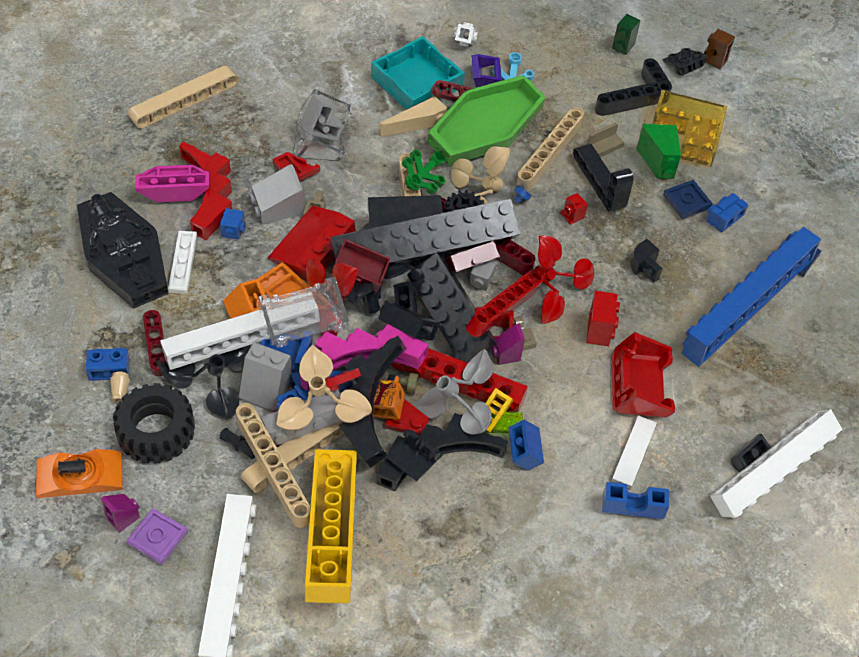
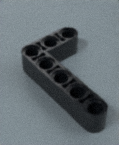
M648 58L644 61L641 77L645 84L599 94L595 112L600 116H606L665 103L669 100L672 84L655 59Z
M592 144L574 148L573 156L606 210L611 212L627 207L634 181L632 171L626 168L610 173Z

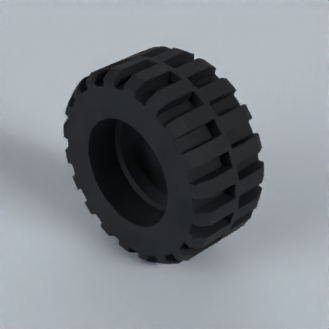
M154 383L152 386H148V384L142 385V388L139 389L136 387L131 390L130 394H125L122 397V402L119 401L115 407L113 425L118 444L126 455H131V458L136 461L141 459L142 463L147 464L150 461H154V464L161 463L162 460L170 461L174 455L179 456L182 454V449H187L190 445V440L193 439L195 423L189 399L186 395H182V392L177 388L173 390L170 385L165 384L161 386L160 383ZM154 414L166 415L173 419L165 429L158 432H143L136 428L142 419Z

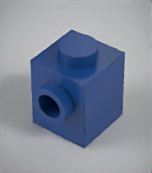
M226 208L220 223L221 236L239 239L241 233H244L246 228L244 211Z

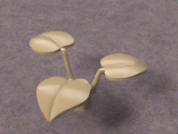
M491 147L487 150L483 163L487 168L486 173L490 176L484 179L471 175L474 167L470 160H456L451 169L452 183L458 188H463L469 183V178L481 181L482 186L487 191L475 194L474 196L480 195V200H484V204H487L486 199L482 196L492 194L493 191L499 192L503 187V181L498 176L507 163L511 149Z
M312 345L304 354L299 367L302 379L309 382L310 391L308 392L307 402L304 404V401L298 397L286 399L279 408L276 424L278 427L286 430H299L309 425L314 416L313 411L308 408L313 395L322 396L328 393L338 403L335 408L337 417L346 423L361 420L372 412V408L367 398L355 390H344L340 395V400L335 397L325 382V379L333 371V363L326 354Z

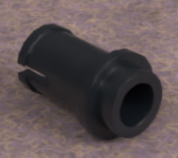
M78 458V460L58 461L59 475L79 473L81 475L82 472H86L85 459L81 460Z

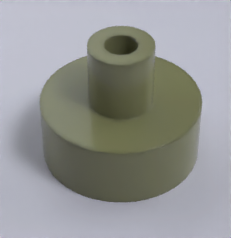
M410 373L409 378H401L400 384L407 386V392L415 394L418 374Z

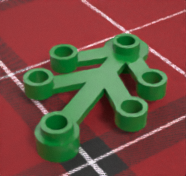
M414 149L410 153V157L402 160V165L407 169L408 176L405 178L406 185L411 190L418 191L422 188L426 189L429 194L434 195L438 191V187H442L446 180L442 175L437 176L429 172L434 167L441 166L445 162V157L441 152L435 151L430 156L429 163L423 167L421 161L422 154L419 150ZM414 161H415V166H416L417 174H415L414 168H413ZM422 179L429 180V181H432V182H434V183H430V184H429V183L423 182Z

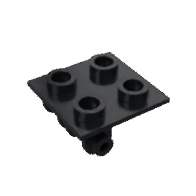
M683 48L678 53L668 55L662 61L677 65V74L683 76L703 67L706 63L704 58H707L708 55L700 51H693L690 48Z
M407 429L403 434L405 438L385 458L417 482L444 454L415 433L414 430Z

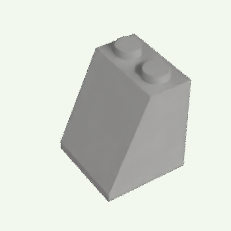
M293 164L251 186L252 194H249L251 204H255V215L257 218L260 217L262 224L303 215V189Z
M254 342L245 357L239 400L275 412L276 397L286 393L291 385V356Z

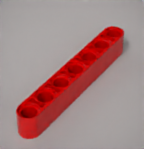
M532 269L475 312L467 324V332L474 337L482 336L534 295L545 280L544 274L539 270Z

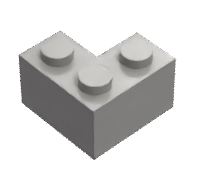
M313 94L300 124L308 134L338 141L344 125L336 117L332 116L336 105L328 97Z

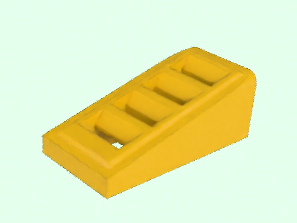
M495 388L485 403L491 412L496 415L495 418L491 417L492 423L486 429L490 433L513 402L512 398ZM498 397L505 402L504 405L495 401V399ZM492 403L500 408L499 412L490 407Z

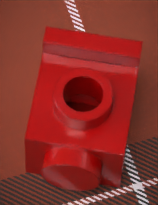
M575 193L566 198L564 209L560 211V214L572 225L585 218L588 204L578 193Z

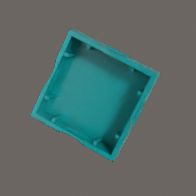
M424 36L404 45L397 51L388 53L371 62V77L406 110L434 97L431 87L438 80L464 86L465 72L450 59L443 56L438 48Z

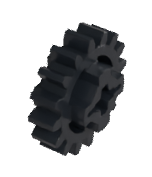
M458 190V194L453 192L451 197H447L445 209L446 212L479 206L484 204V200H480V195L474 196V191L470 194L468 190H465V193Z

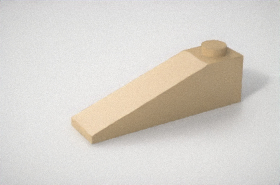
M434 96L380 122L379 135L383 137L433 127L447 112V107Z

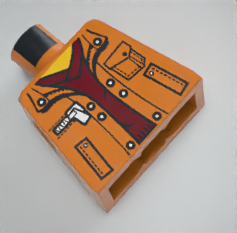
M389 374L386 381H380L374 399L373 417L400 419L405 393L399 383L398 376Z

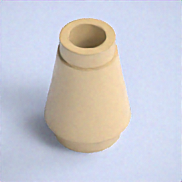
M114 372L110 378L112 401L115 403L122 402V397L127 393L129 387V375L125 372Z

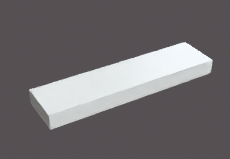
M178 231L168 286L169 293L188 294L197 232Z
M641 416L637 417L611 482L627 484V488L631 489L656 427V422Z

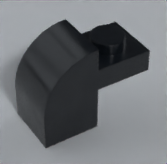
M645 239L635 247L631 260V269L635 275L642 272L645 277L655 283L659 280L663 268L656 263L660 250L648 239Z

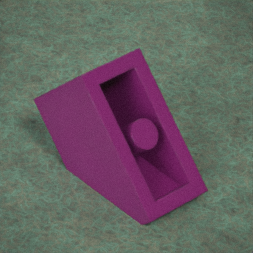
M519 323L495 338L498 344L492 348L493 358L497 359L498 365L521 361L525 338Z
M125 494L108 495L100 498L106 519L119 533L140 518L138 511L140 507L133 498L129 499Z

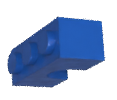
M606 482L602 494V512L664 519L669 509V489L648 487L646 492L634 494L627 491V484Z

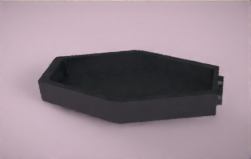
M112 192L103 195L95 194L91 197V200L77 205L84 256L91 273L133 309L169 294L158 234L153 225Z

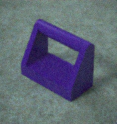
M481 54L471 55L473 80L476 88L502 81L500 58ZM494 65L495 77L482 75L483 67Z

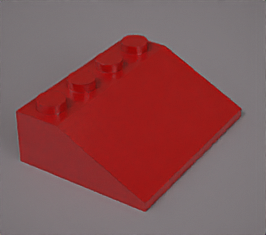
M312 205L268 256V259L276 264L283 262L302 280L308 283L306 277L307 261L310 259L317 260L326 270L333 261L328 242L330 237L356 232L355 221L340 212Z

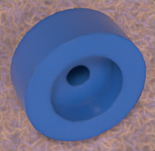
M519 185L514 190L518 193L514 198L518 203L523 198L528 201L532 196Z

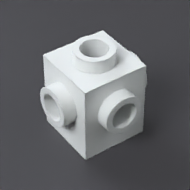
M464 22L463 25L458 24V28H455L454 37L459 42V45L468 47L469 44L473 45V42H476L478 32H476L473 24ZM466 32L469 33V37H468V38H465V37H464V34H465Z

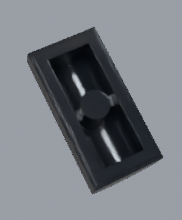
M762 433L757 434L731 458V464L738 472L744 470L771 448Z

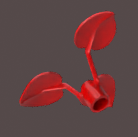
M539 235L538 261L540 265H537L535 269L544 274L545 280L543 284H546L551 289L546 293L542 305L541 323L546 324L559 319L565 308L564 298L558 296L559 291L547 281L553 280L556 275L574 277V287L586 289L593 282L595 269L589 259L581 258L575 263L574 274L556 272L553 266H555V261L560 260L562 256L561 243L554 237Z
M310 259L306 265V277L309 286L313 290L318 291L323 288V284L336 285L338 293L343 296L326 308V311L319 312L320 323H317L318 330L322 336L326 331L337 336L339 330L338 320L330 310L346 299L344 296L351 293L354 284H356L358 268L345 263H337L333 269L334 281L325 280L326 270L319 261Z

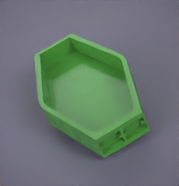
M524 75L470 89L461 95L429 131L427 142L435 151H439L444 155L445 162L448 165H452L458 159L470 160L484 156L491 147L508 148L543 108L546 97Z

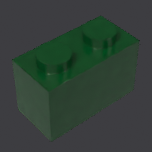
M626 14L617 24L612 49L626 55L636 43L641 20Z

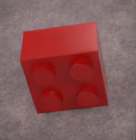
M595 290L589 311L586 343L609 347L610 340H614L619 323V317H617L620 309V302H617L618 294Z

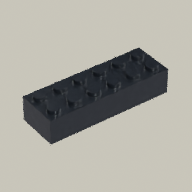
M437 252L407 274L433 319L440 323L439 329L458 360L469 363L483 349L489 351L498 344L490 330L480 337H474L467 332L466 326L477 309L446 260Z

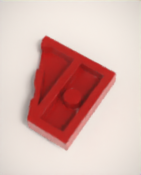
M289 152L273 158V164L278 170L293 164L299 181L320 172L318 164H315V166L308 164L306 159L296 157Z
M357 368L349 372L330 376L325 379L326 386L330 388V391L339 389V384L357 378L361 374Z
M404 399L400 419H387L385 429L401 433L409 429L414 430L420 436L426 424L429 423V417Z

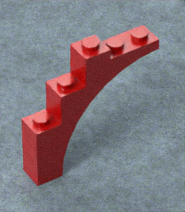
M183 141L179 145L180 157L189 164L208 171L210 174L209 188L205 191L203 202L197 213L190 220L191 231L197 232V236L207 240L220 227L225 209H232V201L227 198L232 193L231 180L226 177L231 172L230 160L216 152L210 156L208 153L202 152L193 145Z

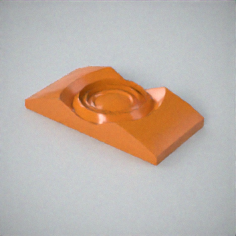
M283 262L258 278L269 303L272 305L311 294L319 312L326 311V308L330 306L329 303Z
M94 449L81 454L59 452L37 459L36 498L123 490L122 451ZM78 458L81 460L85 459L86 472H82L81 475L79 473L59 475L58 461L78 460Z

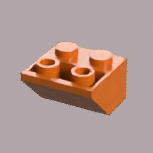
M258 278L240 283L223 300L230 319L270 307Z

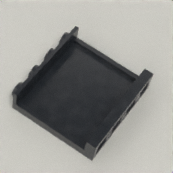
M441 195L368 197L369 229L441 214ZM427 258L406 262L403 264H412V266H418Z

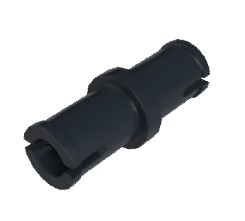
M224 428L221 431L219 439L230 444L235 451H241L251 459L255 458L244 436H238L228 428Z

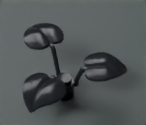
M403 263L389 264L384 278L392 279L410 270H414V268ZM372 283L354 284L351 293L344 297L354 305L362 298L366 313H376L380 310L378 299L381 298V286L377 294H375Z
M251 345L219 355H212L209 358V362L204 363V366L196 373H194L196 368L194 363L170 370L167 362L160 363V370L163 377L171 385L185 388L192 384V377H197L207 369L209 374L217 377L218 390L211 391L207 395L206 406L214 415L231 419L236 414V409L239 406V396L232 387L221 389V374L227 366L232 372H243L245 357Z

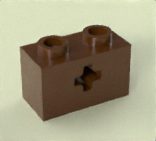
M717 29L714 34L711 33L707 40L709 44L704 51V54L708 55L707 58H704L706 63L721 70L729 59L735 36L720 29Z

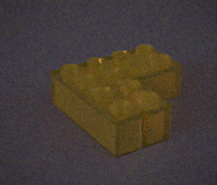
M662 90L652 124L677 125L678 133L684 135L680 149V159L691 162L697 160L698 164L712 167L728 106Z

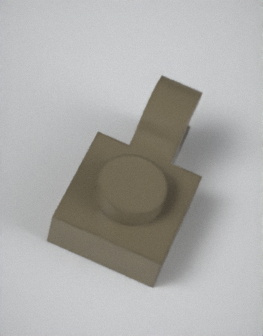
M316 190L314 200L308 199L303 216L312 205L326 208L325 196H323L324 191Z
M521 316L515 317L513 326L520 323L525 338L523 351L535 348L537 342L531 329L524 328Z

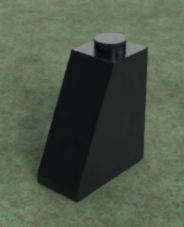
M385 301L381 307L378 317L379 320L414 338L433 341L440 326V323L388 301Z

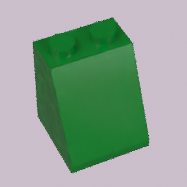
M642 124L636 147L638 153L656 178L674 179L681 158L677 125Z

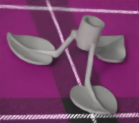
M483 349L466 365L463 371L464 380L456 379L455 377L451 379L448 376L440 377L436 384L437 387L428 390L413 406L428 416L429 419H435L444 413L446 409L444 402L447 401V397H455L468 409L461 418V428L468 434L483 433L491 422L490 408L483 402H477L471 408L458 395L459 386L457 383L472 385L473 382L482 384L487 381L493 372V364L488 352Z

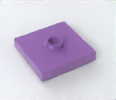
M152 508L126 542L129 546L163 565L188 533V528Z

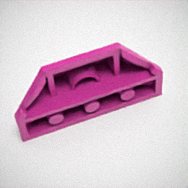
M194 165L155 166L142 174L136 175L135 190L155 202L194 201L209 188L210 174L208 171H204Z

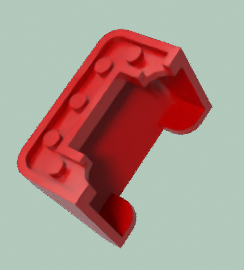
M636 332L632 333L615 347L612 353V408L614 411L621 414L665 418L675 413L674 400L671 398L664 399L663 370L673 362L672 347Z

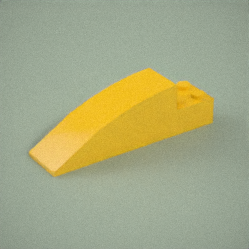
M315 449L305 576V602L350 603L357 451Z

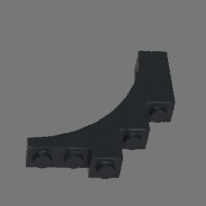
M398 335L395 338L389 339L379 350L373 351L368 358L365 359L360 354L350 359L348 364L345 365L348 372L358 368L361 376L354 378L357 384L350 386L347 390H355L364 395L371 405L372 412L357 422L346 423L342 421L339 427L370 468L386 456L374 428L373 408L378 385L393 361L406 350L403 341Z
M454 413L446 431L437 426L426 424L420 435L443 454L473 451L503 458L508 443L503 438L493 436L485 431L479 434L466 433L460 425L463 415ZM398 435L390 451L405 437ZM385 458L377 473V484L396 492L408 475Z

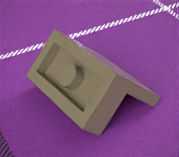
M615 122L590 133L587 144H592L599 156L602 157L622 148L624 141L616 134L618 124Z

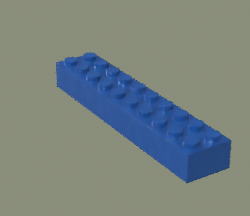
M804 226L798 232L794 231L787 242L783 241L776 252H771L765 262H760L756 271H751L746 276L744 282H739L734 287L732 293L728 292L720 304L716 303L708 315L704 314L696 326L692 325L687 330V338L682 343L684 347L681 354L700 367L813 260L821 238Z

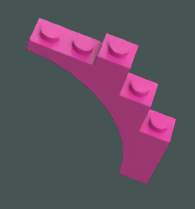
M388 324L383 330L378 332L376 337L356 328L353 334L350 333L347 336L346 341L326 331L315 342V347L331 359L333 370L348 364L350 359L360 354L365 359L368 358L373 351L379 350L389 339L395 338L397 335L403 341L406 350L393 362L418 369L428 355L427 343ZM300 375L301 388L309 391V382L304 381Z

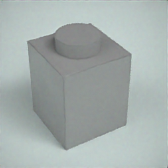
M486 261L475 265L471 272L469 285L487 291L495 274L496 263Z

